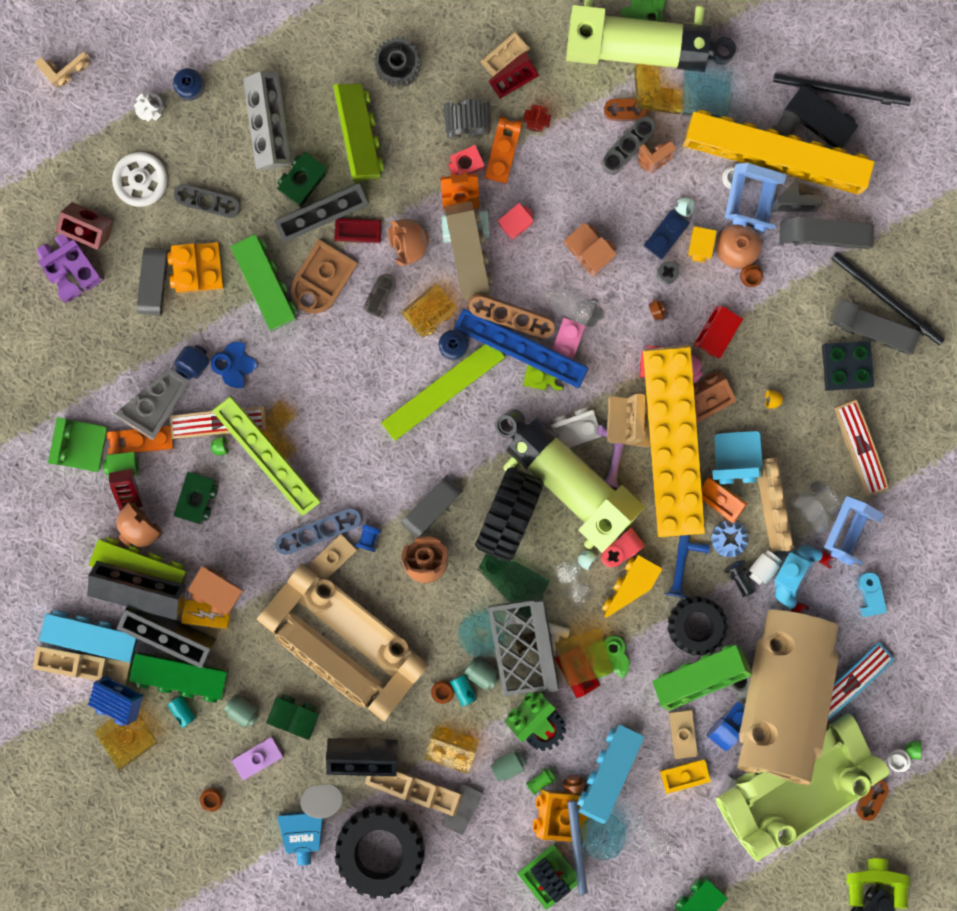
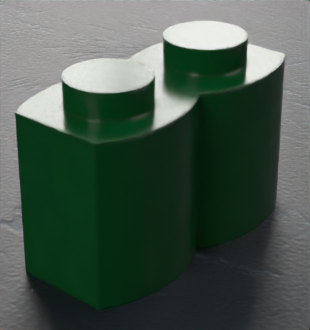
M282 694V697L276 696L266 723L310 740L320 712L316 711L317 707L307 702H304L303 706L295 703L296 698L286 694Z

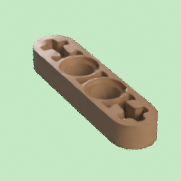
M476 293L469 299V309L475 316L539 338H548L554 333V323L546 315L482 293ZM479 300H482L484 306L490 307V314H487V308L480 307L478 310L473 303H478ZM505 307L507 314L501 318L496 317L494 314L495 309ZM520 314H526L529 317L528 322L524 325H519L516 322V318ZM533 318H536L535 322L539 325H543L544 322H547L549 329H544L543 332H541L540 327L538 325L533 324Z

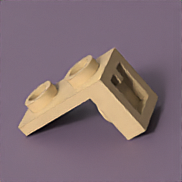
M84 51L61 71L51 60L46 62L42 57L34 63L57 88L59 85L63 87L68 84L72 79L70 76L76 71L81 72L86 69L91 57Z

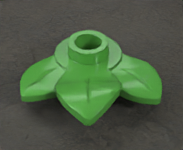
M631 0L632 6L625 7L620 11L622 17L648 20V15H654L655 21L662 22L663 15L661 12L665 7V0Z
M609 636L605 641H595L587 648L585 654L595 659L593 670L597 678L605 677L612 671L619 677L624 678L629 670L630 660L624 653L626 645L621 637ZM616 644L618 646V650L611 651L610 645Z

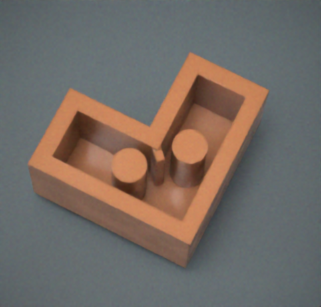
M583 223L563 243L590 275L595 277L615 259L617 255L615 250L617 248L609 239L598 238L600 233L592 224L588 226L586 223Z
M206 565L201 567L187 591L192 593L190 596L192 599L201 604L207 602L212 605L210 609L213 612L223 616L224 613L229 615L245 590L229 581L225 575Z

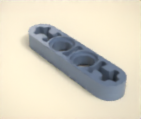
M352 508L330 515L279 536L275 543L276 549L279 553L288 555L358 527L361 523V515L356 509ZM348 512L357 516V519L354 520V525L351 526L350 523L342 524L345 529L340 531L339 522L335 517L340 516V520L347 518ZM330 520L335 523L336 530L334 533L327 534L323 531V524L326 521ZM305 529H310L314 533V539L309 543L304 542L301 538V534ZM297 533V539L302 545L301 547L297 548V543L289 546V551H286L285 548H280L283 538H286L287 541L293 540L295 538L292 534Z

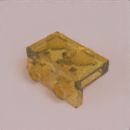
M434 283L400 313L413 329L424 338L434 333L442 321L450 319L457 307L438 284Z
M436 725L424 759L468 774L479 739L450 730L447 727Z

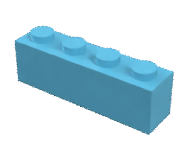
M60 610L46 613L39 641L128 663L133 662L139 639L116 628H112V623L99 620L98 624L89 622V617L76 615V618L67 617V612Z
M620 724L615 727V730L610 729L605 740L609 743L605 750L601 749L596 760L599 763L596 772L592 770L588 777L587 783L590 784L586 793L582 792L577 802L580 805L579 813L602 824L608 821L644 736Z

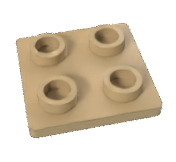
M635 394L629 398L609 397L607 442L650 447L648 408L644 394Z

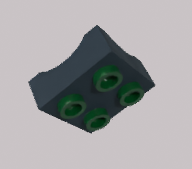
M871 341L822 345L825 391L874 387Z

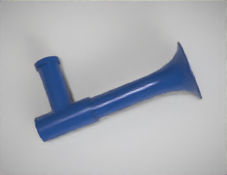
M680 535L673 585L664 595L688 598L683 593L682 588L688 550L708 554L710 544L691 542L690 535Z

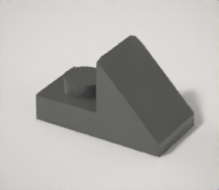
M796 178L772 205L771 212H816L823 204L822 195H814L812 192L800 194L798 178Z

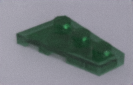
M487 553L477 569L508 602L534 599L536 596H542L550 582L549 579L513 560L506 562ZM530 606L519 608L518 612L528 620L531 616Z

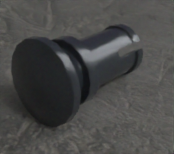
M745 560L736 561L724 569L725 573H731L730 578L735 581L742 597L749 596L756 591L746 574L748 572L747 569L743 568V565L746 563Z

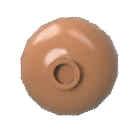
M400 219L391 221L390 224L393 227L388 228V239L391 249L395 246L399 258L395 259L396 263L399 266H405L418 262L423 258L427 250V244L430 242L428 232L424 231L422 226L415 220Z
M739 224L726 226L719 233L716 240V253L719 260L732 269H743L753 264L759 258L762 251L760 235L750 225H746V227Z
M129 502L118 514L116 526L121 533L118 537L127 546L130 544L136 547L149 546L163 532L156 523L153 524L145 516L146 513L132 502Z
M434 537L416 538L414 543L410 545L408 543L402 551L404 570L410 578L419 583H432L439 580L448 567V551L446 546L444 547L441 541Z

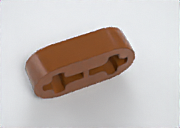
M638 98L610 99L606 102L603 111L605 117L611 121H637L645 117L648 107L645 101ZM612 104H616V108H624V111H618L616 116H613L612 112L608 111V108H611ZM635 104H639V108H643L644 111H641L637 116L634 111H627V108H634Z
M883 780L874 784L877 786L881 783L882 793L878 792L873 799L874 790L870 786L868 794L859 799L856 813L861 819L871 821L878 815L889 791L888 785ZM870 800L873 801L870 806L873 810L872 814L867 813L866 816H863L862 806L867 807Z

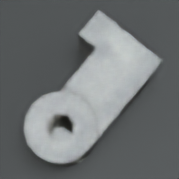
M382 274L377 278L363 307V311L385 320L388 310L383 307L389 295L393 294L396 290V280L392 275Z

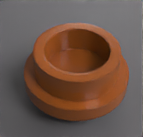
M755 264L744 267L740 272V280L747 287H755L763 279L762 269Z
M657 298L653 299V302L649 303V308L655 321L659 319L665 320V314L668 311L663 300L659 302Z
M441 680L432 686L431 695L437 703L445 704L452 700L454 689L451 683Z
M570 775L563 781V787L568 794L582 793L586 785V780L579 775Z
M208 788L202 792L200 804L206 811H216L223 804V795L216 788Z

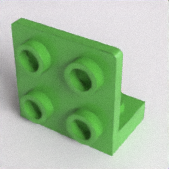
M57 417L48 463L99 472L107 427Z

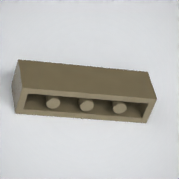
M472 201L445 206L444 210L463 300L470 299L476 293L490 295L489 286L493 285L491 272H486L485 265H488L489 261L487 252L482 251L481 244H484L485 240L483 231L477 228V223L481 222L478 208H473Z

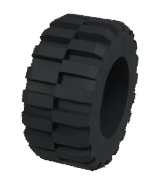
M513 467L507 468L475 543L478 550L506 562L513 560L543 489L544 483L541 479Z
M377 805L374 808L370 806L363 808V811L353 814L343 825L335 845V863L339 867L338 872L341 878H345L346 885L350 889L352 887L357 889L356 893L362 896L364 893L370 895L369 898L376 899L377 896H383V899L390 898L392 894L399 895L406 887L409 888L414 883L415 878L419 876L425 853L422 832L419 831L417 823L414 820L412 821L407 813L397 811L396 807L390 806V808H386L384 805ZM374 830H384L392 833L397 837L402 847L400 862L394 869L386 873H375L366 869L358 856L360 841L366 834Z

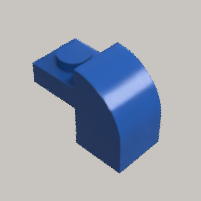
M738 701L723 718L718 719L706 734L709 739L724 751H728L739 741V732L745 707Z

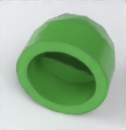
M225 436L218 437L211 442V452L217 456L229 454L228 446L224 448L223 444H227Z
M910 741L907 743L905 751L911 759L921 760V741Z

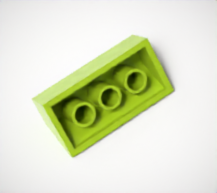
M334 84L333 88L352 179L356 183L358 181L363 182L381 178L380 172L384 171L382 157L377 158L375 149H380L377 135H372L371 127L375 126L373 113H368L366 104H371L368 90L363 91L362 84Z

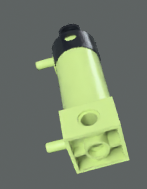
M585 0L584 6L573 5L566 61L598 65L599 59L705 72L708 60H712L719 65H726L732 60L736 52V45L732 39L721 37L714 40L710 38L711 26L703 25L705 11L703 6L695 8L694 23L682 22V24L605 15V9L593 7L594 0ZM585 33L590 37H583L581 34ZM726 47L729 55H720L717 48Z
M510 409L497 418L495 422L496 431L503 437L513 439V442L506 450L512 457L503 466L504 470L506 471L507 468L512 467L515 468L519 463L535 477L541 479L544 485L584 522L579 531L587 538L584 542L586 548L591 549L595 545L603 553L646 508L623 485L616 491L611 488L538 417L530 424H526L525 417L521 411ZM507 419L513 423V427L508 424Z

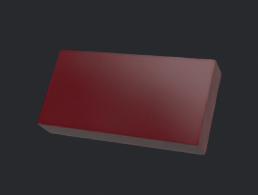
M338 218L335 220L334 241L381 243L382 220Z

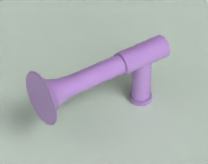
M600 425L597 429V435L607 437V428ZM614 443L608 476L605 479V482L614 490L619 488L617 474L625 444Z

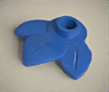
M241 342L230 343L223 352L215 354L211 360L212 370L216 374L222 375L224 383L233 388H244L243 375H247L257 368V363L251 357L243 354L245 344ZM222 359L227 362L225 368H220L218 365Z

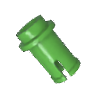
M550 768L542 769V773L526 782L533 795H536L537 792L550 783L552 785L555 784L554 781L557 777Z

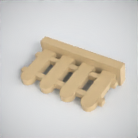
M777 457L763 459L764 477L757 478L770 552L790 551L794 548L778 459Z

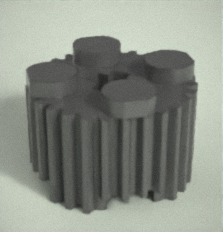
M397 36L396 39L392 38L391 41L387 39L386 43L383 42V46L379 45V48H376L377 53L374 54L375 69L379 79L383 83L386 82L387 86L391 84L392 87L396 86L399 88L401 86L403 88L412 84L413 80H416V76H419L421 70L419 51L416 49V46H413L412 42L409 43L408 39L404 40V37L399 39ZM397 59H401V63L403 64L399 66H394V63L392 62H396Z
M469 99L457 103L458 106H453V102L444 103L445 133H447V138H460L461 135L469 134V138H479L485 134H490V102L486 101L481 104L479 99Z

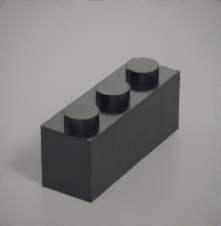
M802 85L784 109L796 114L801 119L800 124L833 148H843L859 126L851 115L847 113L842 114L836 109L837 106L832 101L820 98L818 92L811 86L805 87Z
M328 738L326 752L327 775L397 777L398 740Z

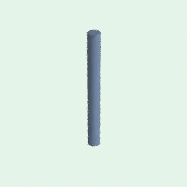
M576 800L567 801L578 893L582 895L587 894L588 889Z

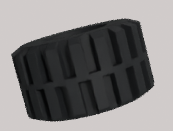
M694 596L679 601L676 604L677 606L674 609L672 608L670 618L668 617L667 629L672 642L679 649L694 656H704L707 653H713L717 647L720 648L723 639H726V630H728L727 617L720 606L710 599ZM694 612L704 613L710 619V632L703 639L695 640L685 633V620Z

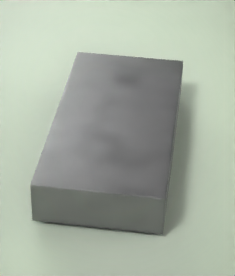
M461 783L458 792L462 793L463 796L456 816L447 814L442 826L463 836L483 792Z

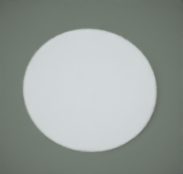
M333 785L311 786L305 790L301 797V808L308 816L313 818L330 817L341 807V792Z

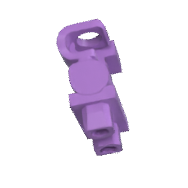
M59 234L55 240L60 248L53 252L48 244L42 245L37 249L41 259L38 262L50 282L53 284L57 283L59 298L64 303H68L82 294L83 290L88 291L104 280L79 243ZM72 272L81 288L70 282L67 277L69 273Z

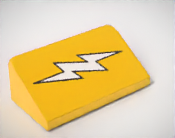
M185 600L181 623L228 629L231 613L229 615L224 613L223 616H220L210 609L212 605L207 602L201 604L195 600Z

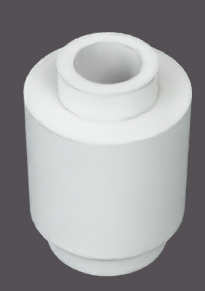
M767 550L749 568V572H751L749 577L758 585L762 582L767 585L780 569L779 565L782 561Z

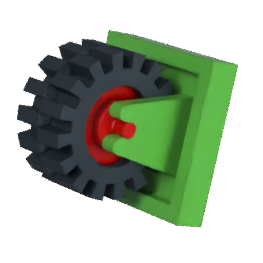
M540 691L526 694L523 702L517 708L512 709L504 720L522 743L527 740L534 749L538 750L540 748L541 751H545L546 747L552 750V744H555L557 747L559 745L557 740L563 741L564 736L562 733L566 734V729L564 728L566 724L563 718Z
M554 843L517 872L546 910L577 886L576 871Z

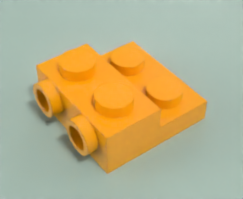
M218 242L171 246V251L167 252L169 266L173 265L174 274L170 275V286L175 288L176 293L224 289Z
M542 790L541 795H538L536 798V808L539 809L538 818H535L533 821L535 836L543 840L572 842L567 801L576 800L578 802L581 794ZM578 812L581 842L585 843L588 817Z

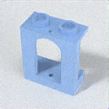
M750 163L736 164L725 219L733 221V225L739 224L744 227L750 225L754 230L765 233L766 229H776V225L769 223L776 186L777 184H785L787 174ZM745 177L763 182L757 213L754 218L742 216L739 213Z
M846 496L824 548L832 552L830 556L839 559V561L850 566H853V563L862 565V561L851 555L865 522L869 518L881 523L884 514L864 502ZM851 509L856 514L843 544L839 549H836V542Z

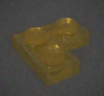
M637 64L634 67L637 108L677 115L683 111L681 90L660 87L658 67Z
M278 401L266 413L267 430H262V432L285 459L288 460L297 448L281 432L296 416Z

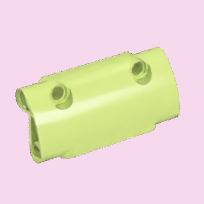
M847 713L827 725L823 750L820 757L815 761L810 785L794 783L767 772H747L737 779V785L718 796L716 803L737 839L752 858L759 862L774 852L776 848L792 845L810 831L863 796H866L870 786H873L889 775V769L881 758L871 755L857 722Z

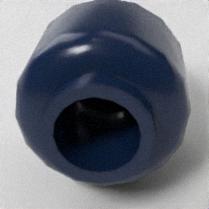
M181 69L173 78L174 90L184 100H196L204 92V80L198 71L194 69Z
M448 330L439 339V351L448 360H459L467 353L468 340L461 331Z
M199 345L194 347L185 346L174 361L176 372L187 380L192 378L198 379L209 364V359L206 356L207 351Z

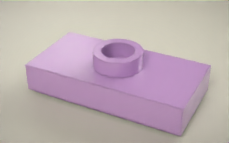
M270 737L231 761L242 780H245L284 756L273 737Z

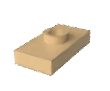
M514 32L481 61V64L493 77L516 57L524 52L528 53L530 47Z
M340 534L308 567L319 578L328 579L357 550Z
M692 710L668 712L674 759L698 757Z

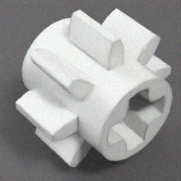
M149 92L145 95L141 93L136 98L138 102L134 107L141 119L149 122L153 118L156 121L162 115L161 111L164 109V106H162V100L157 94Z

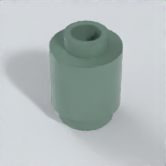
M475 657L464 671L468 675V679L484 690L488 687L493 689L499 680V677L496 676L499 671L482 659L477 660Z
M234 695L224 708V711L228 713L227 716L243 728H246L247 725L252 727L259 718V715L256 714L258 709L241 696L238 698Z
M513 750L494 760L495 763L490 766L495 777L500 782L503 779L507 781L524 772L523 766L527 764L521 752L516 754Z

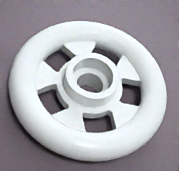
M134 152L123 157L117 163L112 176L113 187L118 197L125 203L136 207L148 206L158 201L164 194L168 181L163 163L154 155L146 152ZM137 161L139 168L130 171L128 165ZM148 164H151L156 169L152 175L145 169ZM138 175L143 176V181L141 183L136 182V177ZM128 176L130 185L123 187L122 177ZM152 180L158 183L154 192L148 189ZM133 190L143 191L142 198L132 196Z

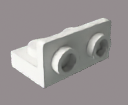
M587 407L575 411V416L569 419L566 418V415L553 419L554 424L549 426L569 448L602 437V435H597L599 425L594 410L588 411Z

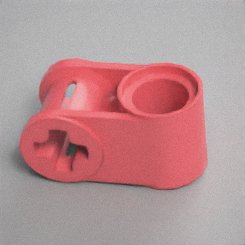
M631 527L601 554L602 563L607 567H616L626 559L631 558L646 545ZM609 551L611 553L616 552L618 554L615 557L617 560L616 562L607 560V558L609 557Z

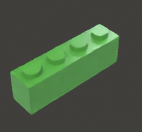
M255 234L231 245L234 256L269 330L272 332L296 321L295 314L298 311L293 301L288 302L285 293H288V290L283 280L278 281L275 275L278 269L273 259L268 260L265 254L269 250L264 239H258Z
M727 645L716 654H706L695 663L681 665L679 670L664 672L659 675L658 679L652 682L660 706L670 711L752 676V672L744 650L737 645Z

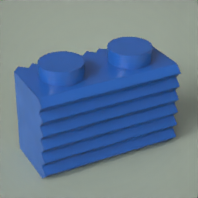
M105 676L93 683L94 686L92 687L93 690L91 691L92 694L90 695L88 706L94 708L97 714L107 715L113 718L116 724L127 726L137 720L143 694H139V692L128 688V686L120 684V682L109 678V676Z

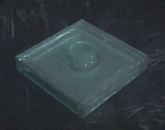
M684 70L682 115L692 116L693 112L704 110L712 113V117H728L730 72Z

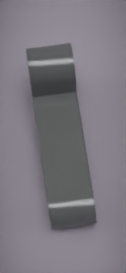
M807 217L789 218L780 221L779 244L794 243V246L811 244L872 249L874 244V224Z
M839 300L835 303L828 323L829 326L836 325L845 332L853 335L854 333L863 335L862 338L875 343L879 341L884 343L886 347L913 355L921 334L919 331L860 310V306L852 302Z

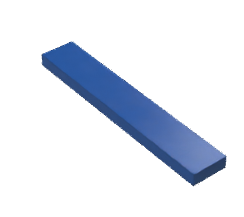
M464 308L454 327V330L461 331L463 334L578 389L589 369L585 365L492 321L475 316L471 311Z

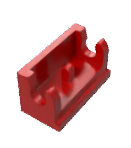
M716 306L693 346L712 357L720 359L743 318L723 306Z

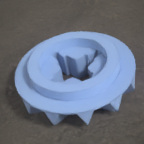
M727 520L719 523L714 528L711 542L716 552L720 555L736 557L746 549L748 533L739 522L732 523ZM723 531L729 535L737 531L734 537L737 546L732 543L723 546L726 541Z

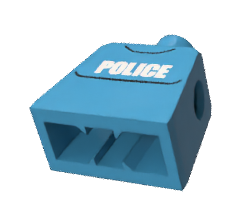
M304 811L279 813L278 823L286 853H297V865H310L311 851H319L321 846L323 818L310 817Z

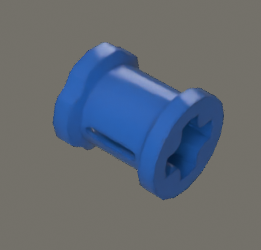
M363 524L360 541L355 546L375 552V544L382 530Z

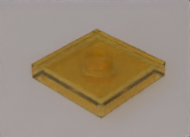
M599 628L554 642L568 687L613 673Z
M139 713L137 720L127 726L116 724L112 718L94 731L118 770H122L158 744Z

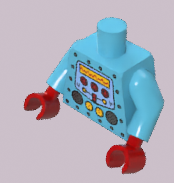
M802 545L797 551H791L775 579V597L777 600L791 609V612L802 614L803 609L809 610L808 605L797 602L796 598L816 561L827 568H832L828 564L834 558L830 556L831 553L808 545Z

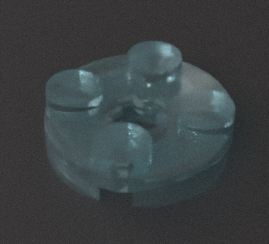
M481 611L471 613L464 618L459 626V644L471 657L486 658L496 653L489 613ZM478 628L488 633L485 635L484 641L474 637L477 634ZM504 630L499 635V641L501 643H503Z
M611 814L608 821L604 824L592 818H587L580 828L581 842L585 853L597 860L616 858L625 843V825L616 816ZM603 830H605L607 838L601 842L598 834L603 833Z

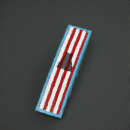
M880 642L876 643L860 659L856 660L842 675L835 678L828 720L856 697L895 660Z

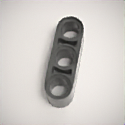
M642 117L638 119L605 154L602 160L604 172L610 175L620 172L639 152V147L643 144L645 145L652 138L656 125L651 118ZM640 125H647L650 128V133L642 134L638 127ZM625 141H630L634 144L635 149L627 151L623 148L622 144ZM607 159H617L619 166L615 168L608 166Z
M147 247L143 250L137 299L138 314L162 315L160 308L161 302H164L165 288H163V282L167 276L168 265L165 264L168 250Z
M446 475L400 523L415 538H418L453 503L463 490Z

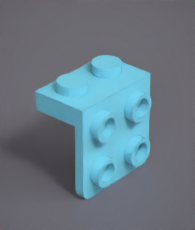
M749 431L715 435L716 470H712L713 480H719L720 484H733V479H743V483L757 482L759 477H764L760 432Z

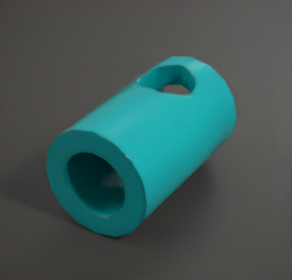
M465 674L450 681L462 707L477 700Z
M182 696L167 704L182 728L196 719V716Z

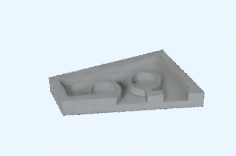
M169 368L114 413L113 416L153 440L189 380Z

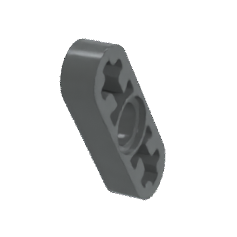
M187 184L179 185L174 191L175 200L185 207L225 218H234L240 212L238 201L227 195ZM188 189L190 195L196 196V191L200 192L196 198V205H193L194 200L190 198L182 201L179 193ZM206 195H210L214 199L213 205L209 208L201 205V199ZM218 198H222L220 203L228 205L229 201H231L232 205L236 207L235 210H231L227 214L225 208L218 207L219 211H215L218 205Z

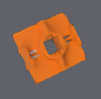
M463 172L462 175L452 173L451 176L440 177L443 211H445V206L472 201L474 209L480 208L477 174Z

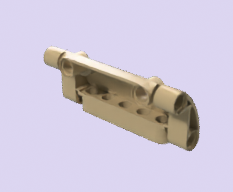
M303 563L300 564L288 582L257 618V621L275 634L276 640L349 700L360 707H366L383 722L429 666L426 661L408 648V644L404 639L399 637L331 581L319 578L316 573ZM318 589L325 590L328 596L320 595ZM298 602L301 603L389 674L392 678L386 686L295 615L292 609ZM391 647H396L400 655L394 654Z
M782 610L767 611L764 633L756 644L752 676L750 677L739 732V739L743 746H741L738 769L750 773L767 772L794 783L811 784L815 761L820 757L823 750L839 656L835 651L839 625L828 620Z

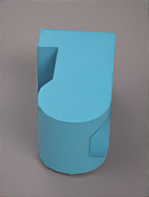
M874 573L861 574L857 580V586L862 591L865 607L859 608L861 617L887 613L879 577Z

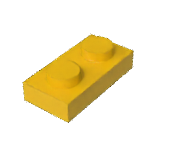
M704 758L659 770L666 794L711 782Z

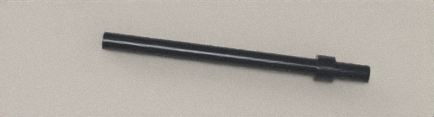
M774 73L773 83L801 87L802 85L805 87L811 86L819 91L881 101V104L891 105L892 103L909 106L911 102V97L895 95L892 91L884 90L883 92L776 73Z
M838 252L831 258V260L915 326L922 336L926 335L938 346L945 340L931 328L932 325L918 318Z

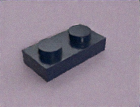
M671 210L643 247L662 260L690 223L674 210Z

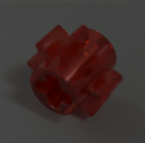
M531 105L530 110L525 109L523 122L527 123L526 129L534 132H543L544 127L549 128L552 115L547 114L548 109L539 105Z

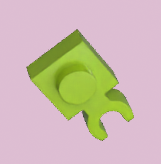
M527 365L523 386L543 391L546 390L547 385H551L556 391H561L563 388L555 384V377Z

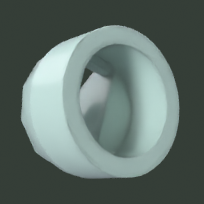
M687 197L678 199V207L675 206L677 213L690 217L695 206L694 200Z
M588 550L583 551L578 556V563L582 568L589 571L593 565L591 563L595 562L598 555Z

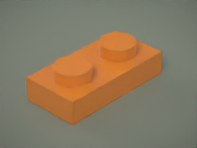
M712 476L708 477L701 487L702 500L732 523L736 522L748 504L726 486L720 484L718 480H713Z

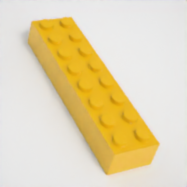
M704 110L693 112L689 119L682 144L683 147L741 163L754 164L787 174L788 176L860 195L868 188L875 161L869 160L867 155L856 154L853 156L846 154L847 151L842 148L834 147L832 150L825 148L824 144L811 141L806 143L801 141L802 138L795 135L785 137L779 135V132L773 129L759 130L756 129L757 126L744 122L741 125L734 123V119L726 116H721V118L712 117V113Z
M690 345L643 349L658 537L705 534Z

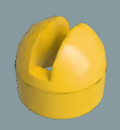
M776 390L766 391L765 399L770 397L769 402L765 400L766 408L775 409L783 403V396L780 392Z

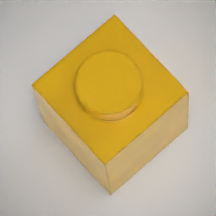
M695 226L692 228L687 256L692 257L691 261L705 263V260L712 258L716 230Z

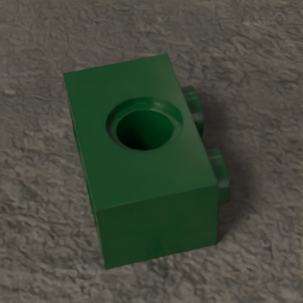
M306 152L302 156L298 154L291 163L293 168L288 174L284 173L277 182L279 185L277 190L299 207L304 205L328 173V169ZM298 174H306L307 180L305 183L297 184L295 182Z
M187 472L173 516L197 524H203L204 520L208 521L212 510L208 506L211 498L215 499L219 486L215 485L217 480ZM196 492L201 493L203 496V502L198 506L192 502V496Z

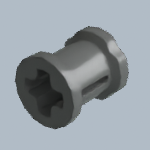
M784 110L781 120L771 129L778 131L781 136L788 137L795 126L800 125L801 119L793 112Z
M670 261L662 263L657 270V278L663 284L673 283L679 275L677 265ZM663 268L666 270L672 269V278L662 275L664 273Z

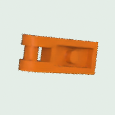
M500 116L484 179L507 184L523 121L516 120L513 122L507 120V117ZM504 129L512 130V137L503 135Z
M162 426L153 440L135 429L106 432L107 439L110 441L109 455L174 449L171 426ZM119 438H125L126 447H119Z

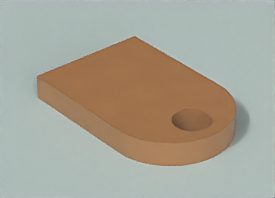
M318 239L292 282L291 296L294 303L306 313L319 314L325 312L334 304L358 263ZM306 294H311L315 298L314 304L310 307L303 306L301 302L302 297Z

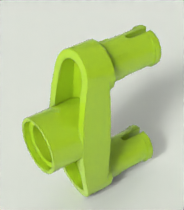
M867 859V871L846 874V884L849 885V906H863V885L882 884L894 887V908H909L908 887H910V877L889 871L888 859Z

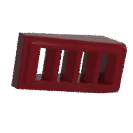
M524 52L493 76L489 83L499 99L537 78L539 73L527 52ZM509 76L512 78L511 82L507 80ZM501 81L505 85V87L501 88V86L499 85V82Z
M133 470L110 472L109 485L119 510L121 511L129 503L128 501H132L139 508L143 507Z

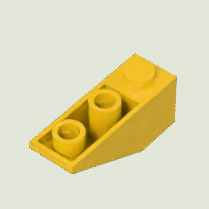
M636 555L635 558H629L624 567L627 570L624 578L619 577L613 587L616 590L612 599L608 597L602 606V610L605 611L603 616H611L651 590L662 568L639 555Z

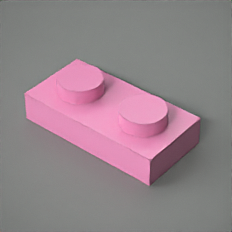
M563 318L552 350L573 360L585 325Z

